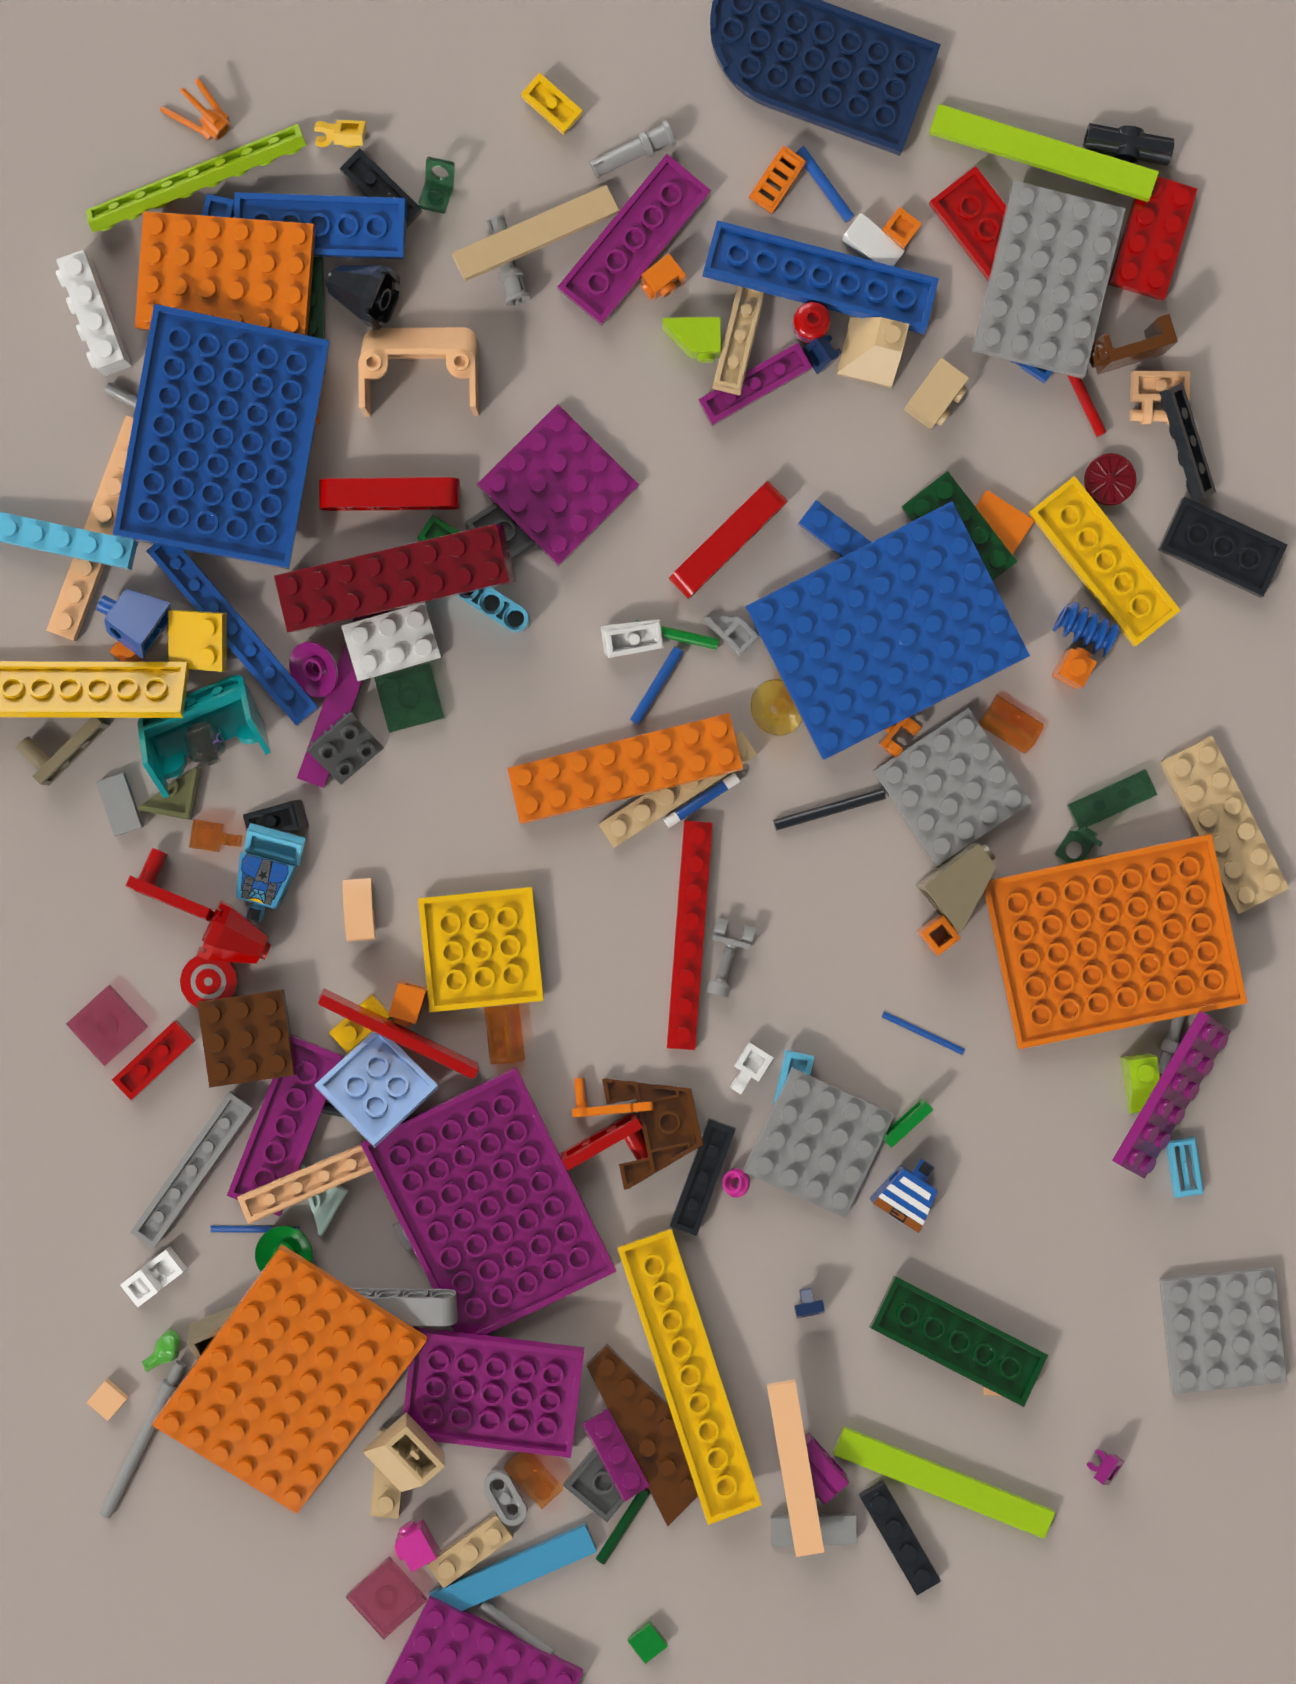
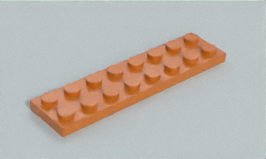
M730 713L509 767L507 770L519 822L522 825L741 771L743 766Z

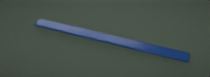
M885 1011L882 1014L884 1019L961 1055L964 1053L965 1049Z
M211 1226L210 1230L211 1232L265 1233L277 1226ZM291 1226L300 1230V1226Z

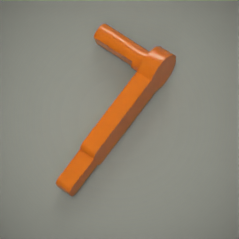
M574 1078L576 1108L571 1109L572 1118L654 1110L653 1102L587 1107L585 1078Z

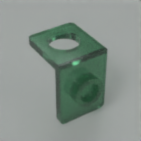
M427 157L425 183L418 201L419 209L442 214L446 213L454 189V162ZM435 166L443 167L448 172V175L445 177L437 176L432 168Z
M1084 825L1082 828L1071 827L1055 851V855L1067 863L1085 860L1093 846L1101 847L1103 842L1096 839L1098 835L1096 832ZM1075 841L1081 845L1082 852L1079 857L1070 858L1066 854V846L1070 842Z

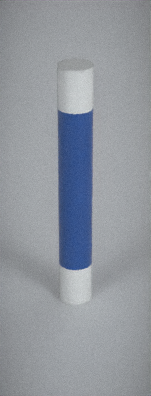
M732 773L663 818V821L668 828L672 827L740 783L739 778L735 773Z

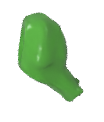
M167 1330L157 1340L154 1352L142 1361L145 1372H149L161 1364L171 1362L179 1356L180 1337L176 1331Z

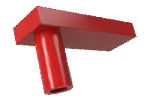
M152 848L139 877L135 878L130 875L125 886L140 894L210 922L214 913L210 908L154 885L168 854Z
M629 1113L561 1152L562 1162L566 1169L574 1168L623 1139L636 1160L648 1158L645 1140L639 1132L643 1127L637 1113Z

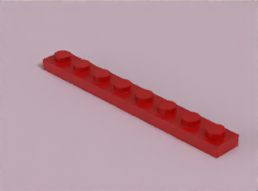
M684 820L666 1046L671 1049L695 1050L713 825L711 822Z

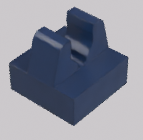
M824 335L812 340L803 349L804 354L817 374L826 370L841 354L840 348L835 350L830 344V341L833 339L830 335Z
M811 1288L799 1291L802 1304L794 1305L796 1319L825 1313L823 1300L814 1301Z

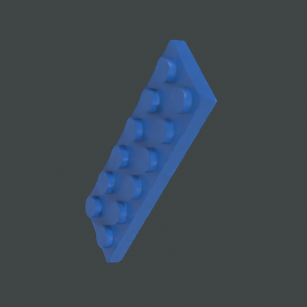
M235 192L234 218L314 224L316 226L314 256L405 259L407 200L405 198Z

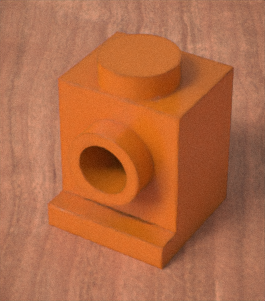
M668 253L641 274V282L643 284L640 287L650 300L653 298L656 300L661 295L665 298L677 288L676 283H679L681 287L686 284V274Z

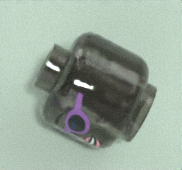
M208 721L190 726L187 729L188 733L184 736V743L191 761L196 763L203 762L204 766L218 763L220 761L219 756L226 751V745L219 727L210 725Z

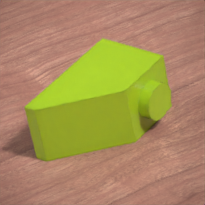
M720 317L663 318L662 331L691 359H697L700 363H711L715 361V358H720Z
M1150 1053L1120 1057L1129 1114L1141 1112L1160 1079L1157 1056Z

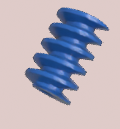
M1073 602L1069 606L1067 604L1059 614L1052 631L1055 632L1062 626L1064 627L1063 637L1073 632L1072 642L1075 643L1082 637L1084 639L1082 646L1084 649L1092 643L1094 644L1092 653L1095 654L1100 649H1103L1104 657L1118 636L1119 625L1113 624L1109 627V620L1107 618L1098 623V613H1093L1088 617L1089 608L1084 607L1078 612V602Z

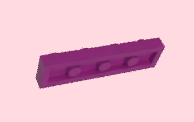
M797 342L745 373L740 396L713 390L699 398L698 402L709 422L714 426L810 371L812 366Z

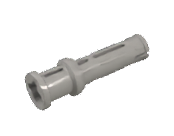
M664 120L661 126L648 132L643 130L637 135V139L594 160H590L589 162L596 178L643 155L651 157L655 151L669 144L671 146L676 145L675 137L668 122Z
M494 216L487 220L491 235L507 229L504 216ZM516 260L500 266L499 281L503 283L507 295L505 299L506 305L518 306L528 302L531 296L529 292H526L523 282L525 274L521 267H518Z

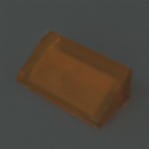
M999 695L994 697L979 721L981 727L1024 754L1035 745L1044 727L1043 723Z
M519 1005L485 1007L484 1013L490 1064H510L524 1061L525 1054Z

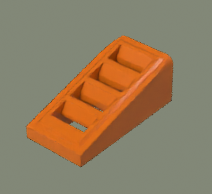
M783 145L749 195V199L772 215L804 170L806 161ZM782 160L795 169L792 170L789 167H787L785 164L782 163ZM777 169L788 177L787 181L774 173ZM770 179L775 184L780 186L781 190L778 191L770 184H768V180ZM764 189L775 197L773 202L762 195L760 191Z

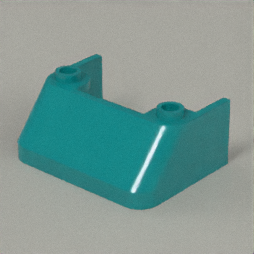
M240 675L229 676L187 694L183 718H139L137 723L142 764L163 798L169 797L167 779L176 778L184 772L187 766L186 757L191 756L187 750H190V753L193 755L221 743L217 741L213 744L217 734H220L224 741L237 736L243 744H255L258 742L265 755L271 753L265 725L249 688Z

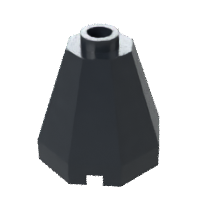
M383 265L338 266L329 272L326 278L328 293L364 324L379 330L382 327L379 324L380 322L386 324L390 321L400 291L395 290V283L400 284V276L393 269Z

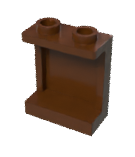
M1170 314L1158 317L1144 330L1145 340L1122 347L1113 348L1109 334H1102L1092 346L1089 359L1092 368H1096L1099 375L1165 354L1178 342Z

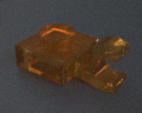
M193 819L189 847L220 852L221 844L241 847L242 835L224 833V824Z

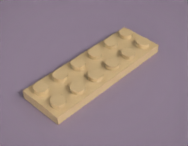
M1209 736L1159 762L1195 835L1212 834L1223 890L1235 914H1240L1290 889L1213 736Z

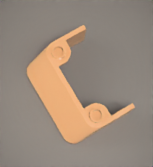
M465 327L380 328L379 330L371 329L364 335L358 368L359 408L365 417H371L370 379H379L385 375L388 370V359H446V367L452 376L461 379L469 378L470 408L473 416H479L478 340L471 329Z

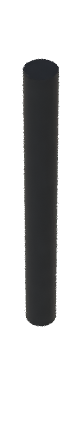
M883 788L781 817L773 820L777 831L886 799Z

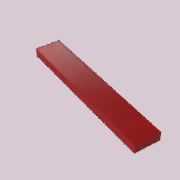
M325 988L319 996L318 1004L460 1074L474 1079L479 1070L478 1062Z

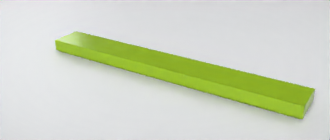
M938 104L929 131V135L1146 202L1151 197L1159 171L942 104Z
M843 1426L833 1450V1454L837 1457L1045 1539L1055 1515V1511L1051 1508Z

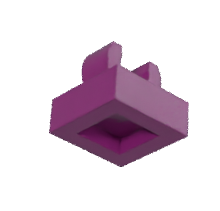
M1096 1449L1095 1453L1101 1457L1102 1463L1096 1466L1088 1461L1087 1466L1090 1470L1097 1472L1093 1478L1102 1485H1110L1125 1461L1116 1454L1108 1455L1105 1451Z

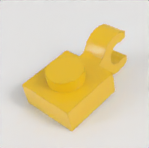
M337 120L336 124L318 121L314 127V131L323 132L326 135L324 137L317 136L315 143L319 147H326L333 140L334 145H343L348 148L363 146L367 132L366 121Z

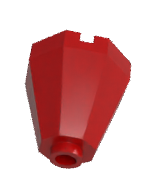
M220 900L218 903L219 910L215 909L202 938L204 943L202 947L199 946L197 956L210 961L257 964L259 959L265 960L271 944L267 943L268 936L249 919L245 918L235 907Z

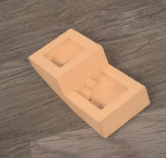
M371 878L342 880L347 942L376 940L373 882Z

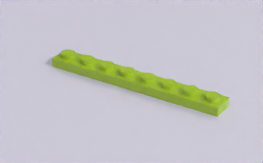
M295 124L86 210L88 224L93 233L99 230H109L118 222L138 218L143 211L163 208L170 201L177 198H188L199 189L215 187L226 178L242 176L248 169L258 165H269L275 158L285 154L293 155L299 152L302 147L307 146L298 124Z

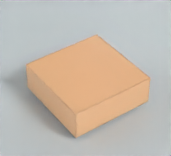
M107 1378L86 1403L109 1421L129 1396Z

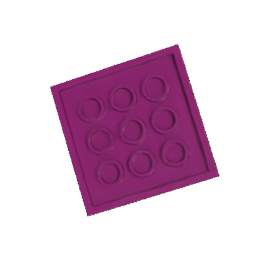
M557 404L477 483V487L559 567L639 487V484Z

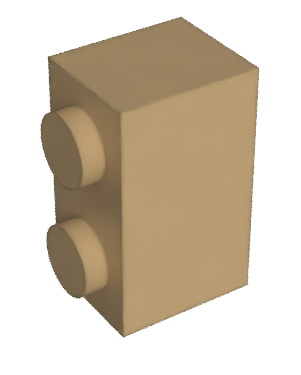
M941 357L903 410L930 430L936 423L941 426L951 413L947 407L952 400L958 403L968 390L964 384L969 377Z

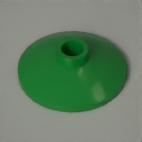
M277 1226L269 1229L261 1236L256 1245L255 1261L260 1272H262L281 1244L309 1262H312L313 1251L309 1239L302 1231L291 1226Z

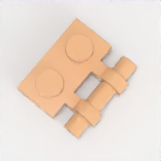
M1132 371L1130 376V402H1142L1141 410H1130L1129 420L1140 421L1141 424H1151L1152 421L1169 424L1164 410H1153V402H1161L1160 392L1183 382L1188 401H1190L1191 371Z

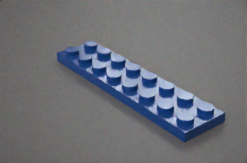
M718 220L702 276L801 303H819L828 310L859 318L882 317L909 324L908 331L924 335L927 330L939 280L936 277Z

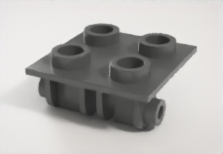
M352 711L348 714L344 713L335 726L331 724V729L329 731L324 730V735L322 734L314 742L311 741V746L307 749L341 785L384 748L359 722V719Z

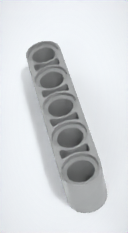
M352 1288L410 1326H449L458 1322L456 1291L452 1289Z

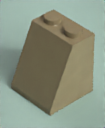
M971 843L923 878L916 886L936 912L944 915L954 930L960 932L965 928L997 868L993 862L996 857L986 845L982 846L978 843Z

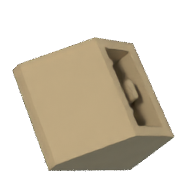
M407 1412L363 1449V1453L401 1492L423 1486L445 1467L444 1451Z

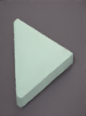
M303 1163L300 1169H303L308 1165ZM338 1185L308 1198L317 1225L318 1235L323 1236L349 1191L347 1187Z

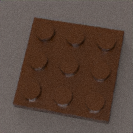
M284 989L197 1002L209 1088L296 1075Z

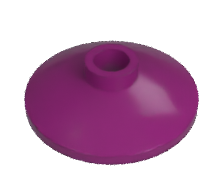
M312 641L303 642L293 649L289 659V669L295 680L311 697L320 698L330 694L338 682V669L331 653L321 644Z

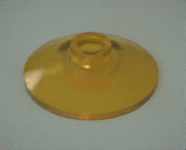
M781 679L765 681L753 692L750 702L751 714L755 723L764 732L775 736L790 734L800 726L803 720ZM771 705L777 708V714L771 711Z

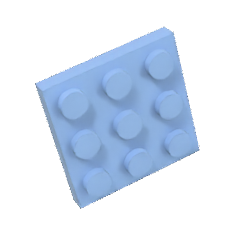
M376 1032L370 1033L315 1084L316 1089L374 1148L438 1089V1085L394 1041Z

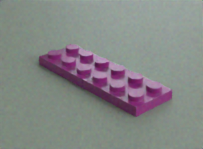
M666 154L557 286V289L602 326L639 282L641 274L653 265L708 198L711 190Z
M1201 1011L1198 1012L1115 1154L1113 1162L1144 1179L1147 1174L1152 1172L1158 1155L1170 1142L1172 1131L1176 1124H1179L1184 1118L1186 1107L1190 1100L1194 1099L1198 1094L1200 1083L1205 1075L1212 1070L1214 1059L1219 1051L1226 1046L1228 1035L1231 1031Z
M291 1035L296 1075L272 1079L226 1196L238 1200V1196L300 1169L327 1101L316 1089L315 1084L344 1058V1055ZM282 1209V1210H280V1211H278V1212H275V1213H273V1214H274V1215H277V1216H281L284 1209Z

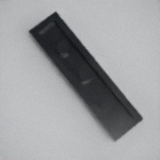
M1183 382L1160 392L1161 406L1166 412L1170 424V435L1175 440L1178 450V461L1183 467L1187 479V490L1192 495L1193 502L1209 497L1216 492L1186 391Z
M708 1118L702 1135L703 1146L696 1151L672 1216L670 1227L697 1236L736 1127Z
M884 1480L859 1493L860 1499L916 1596L940 1583L939 1575Z

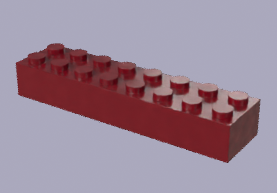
M492 524L274 575L287 633L317 628L516 582L502 524Z

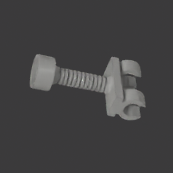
M717 918L711 939L723 942L725 950L722 953V961H720L719 972H717L718 975H716L715 980L709 981L706 992L729 997L731 986L727 984L726 979L729 974L728 971H730L731 960H733L734 949L741 947L750 950L756 928L745 925L741 941L725 938L728 920Z

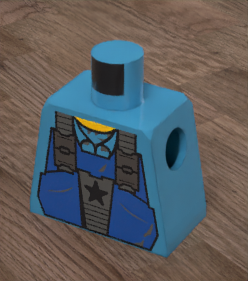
M241 852L236 898L249 902L245 918L262 922L266 907L279 908L297 872L298 866L248 852Z

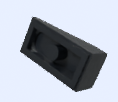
M293 800L243 814L246 830H248L250 823L285 833L309 826L302 800Z

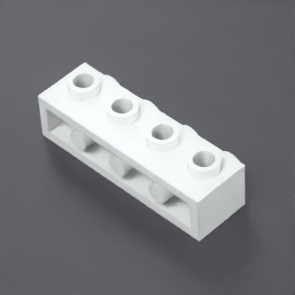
M80 250L56 259L59 270H56V275L61 286L66 287L70 297L66 298V302L71 313L76 314L80 324H77L76 328L83 342L86 341L90 351L86 352L91 367L99 370L104 376L132 367L92 258L84 250Z

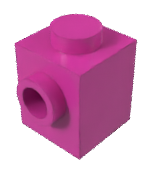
M423 1519L417 1523L410 1521L400 1527L394 1549L398 1558L401 1561L405 1560L411 1573L437 1559L439 1547Z

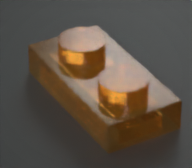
M517 1452L504 1464L503 1468L541 1509L563 1491V1485L533 1453Z

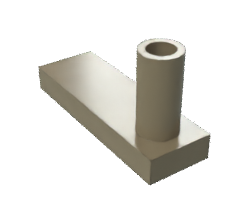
M90 718L51 758L29 736L24 738L17 745L16 749L38 770L32 777L40 785L49 786L110 725L103 718Z

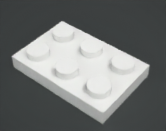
M425 603L341 626L357 681L441 658Z

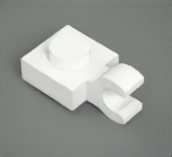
M748 1042L734 1064V1067L739 1069L740 1072L730 1088L742 1094L751 1077L758 1082L760 1081L774 1057Z

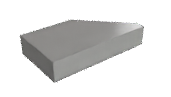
M705 616L703 618V621L739 657L760 637L741 616Z

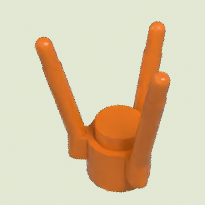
M199 78L195 79V83L215 111L212 109L207 110L185 88H181L180 92L203 114L200 122L203 124L202 127L165 107L160 108L162 113L200 133L208 141L212 137L216 141L220 140L231 126V123L228 121L229 116L222 111Z

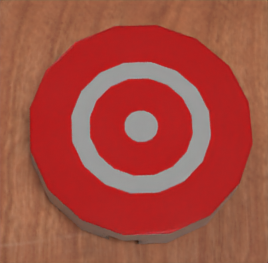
M195 956L182 969L180 977L181 992L186 1000L196 1008H198L197 1002L234 997L238 987L237 970L232 962L210 961Z

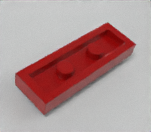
M175 1020L126 1065L112 1081L130 1100H133L196 1040Z

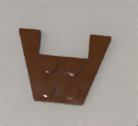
M608 1078L602 1079L607 1105L635 1099L637 1103L653 1102L654 1110L639 1112L648 1158L619 1164L624 1190L630 1189L703 1146L691 1088Z

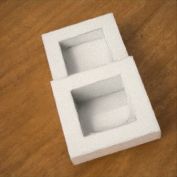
M169 1246L120 1286L135 1305L139 1307L182 1274L187 1267L171 1246Z

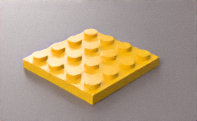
M533 887L418 898L429 1012L544 1001Z

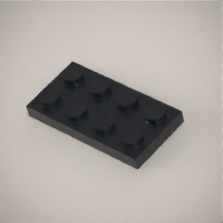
M1182 497L1157 550L1261 598L1264 597L1288 544L1204 505L1193 502L1191 499Z

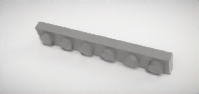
M233 1091L227 1094L130 1232L153 1249L158 1245L254 1108L253 1105Z

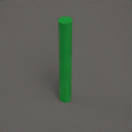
M661 626L662 638L717 650L718 638Z

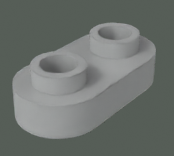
M502 1469L491 1471L485 1478V1494L504 1524L509 1526L520 1524L525 1519L527 1513L525 1499L507 1471ZM500 1479L504 1482V1485L497 1487L494 1485V1481ZM515 1504L518 1510L512 1512L508 1509V1506Z

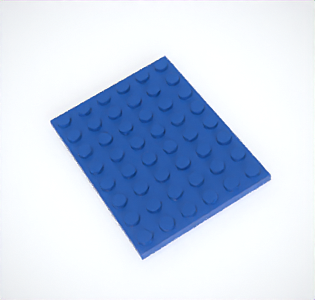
M154 304L113 535L290 569L330 340Z
M953 501L746 606L822 760L1030 656Z

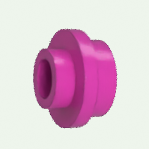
M732 1169L723 1177L722 1185L728 1195L740 1198L748 1192L750 1178L742 1169Z

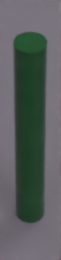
M648 1488L636 1494L598 1553L596 1560L599 1563L605 1565L649 1497L650 1491Z

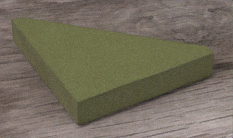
M194 767L193 770L168 785L169 797L163 798L161 793L158 792L151 799L139 805L138 810L192 820L201 768Z

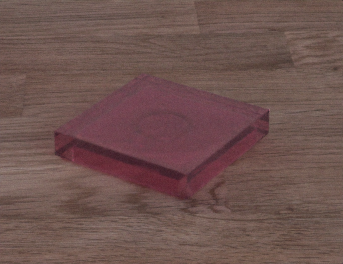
M111 985L102 990L66 1023L104 1066L108 1065L149 1027Z
M390 1556L346 1595V1599L383 1640L427 1601V1597Z

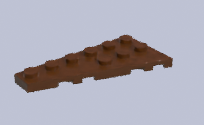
M606 1344L587 1363V1368L610 1414L650 1485L648 1489L668 1527L698 1497L668 1403Z

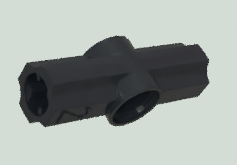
M1089 123L1083 142V148L1111 155L1130 163L1144 161L1168 166L1175 145L1173 138L1144 133L1143 129L1136 126L1126 125L1114 128Z

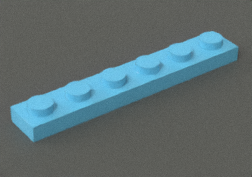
M0 512L1 543L132 570L138 542L135 540Z

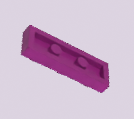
M608 1409L601 1411L582 1423L623 1501H627L650 1486Z

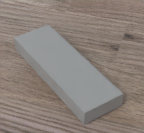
M855 1512L818 1514L823 1545L857 1544ZM770 1515L772 1547L794 1546L789 1515Z

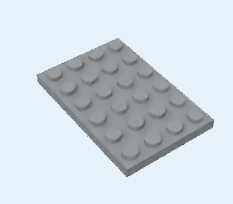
M1013 181L972 351L1083 379L1086 375L1125 208Z

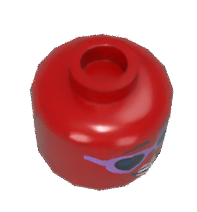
M809 302L803 304L794 314L792 322L793 333L804 343H810L816 338L826 336L831 322L829 312L819 303Z

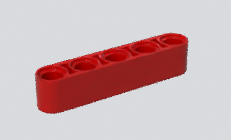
M454 477L325 478L319 480V509L324 511L455 510L460 508V479Z
M766 481L668 579L687 599H690L785 506L788 500L769 481Z

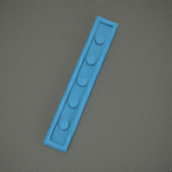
M586 1523L458 1578L445 1588L442 1586L435 1588L429 1592V1596L431 1595L464 1611L597 1552V1547Z

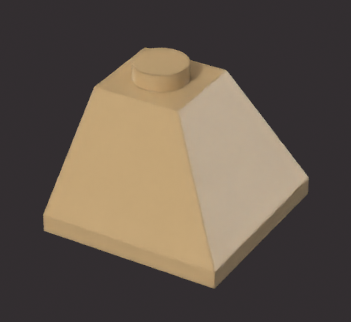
M850 317L836 374L891 388L902 356L909 324L882 317Z

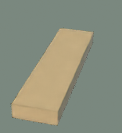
M740 286L737 287L712 389L740 396L765 293Z

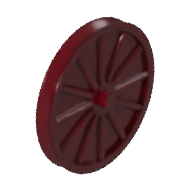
M1114 453L1103 454L1094 459L1087 467L1084 476L1085 488L1094 501L1108 506L1120 504L1128 499L1133 493L1137 481L1136 471L1127 458Z

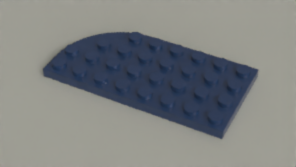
M713 0L710 14L711 43L717 62L728 80L746 97L767 108L901 156L941 44L822 0Z

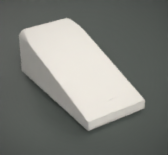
M862 213L858 215L842 239L845 244L865 259L894 266L905 252Z
M660 620L601 626L604 654L608 658L664 648Z

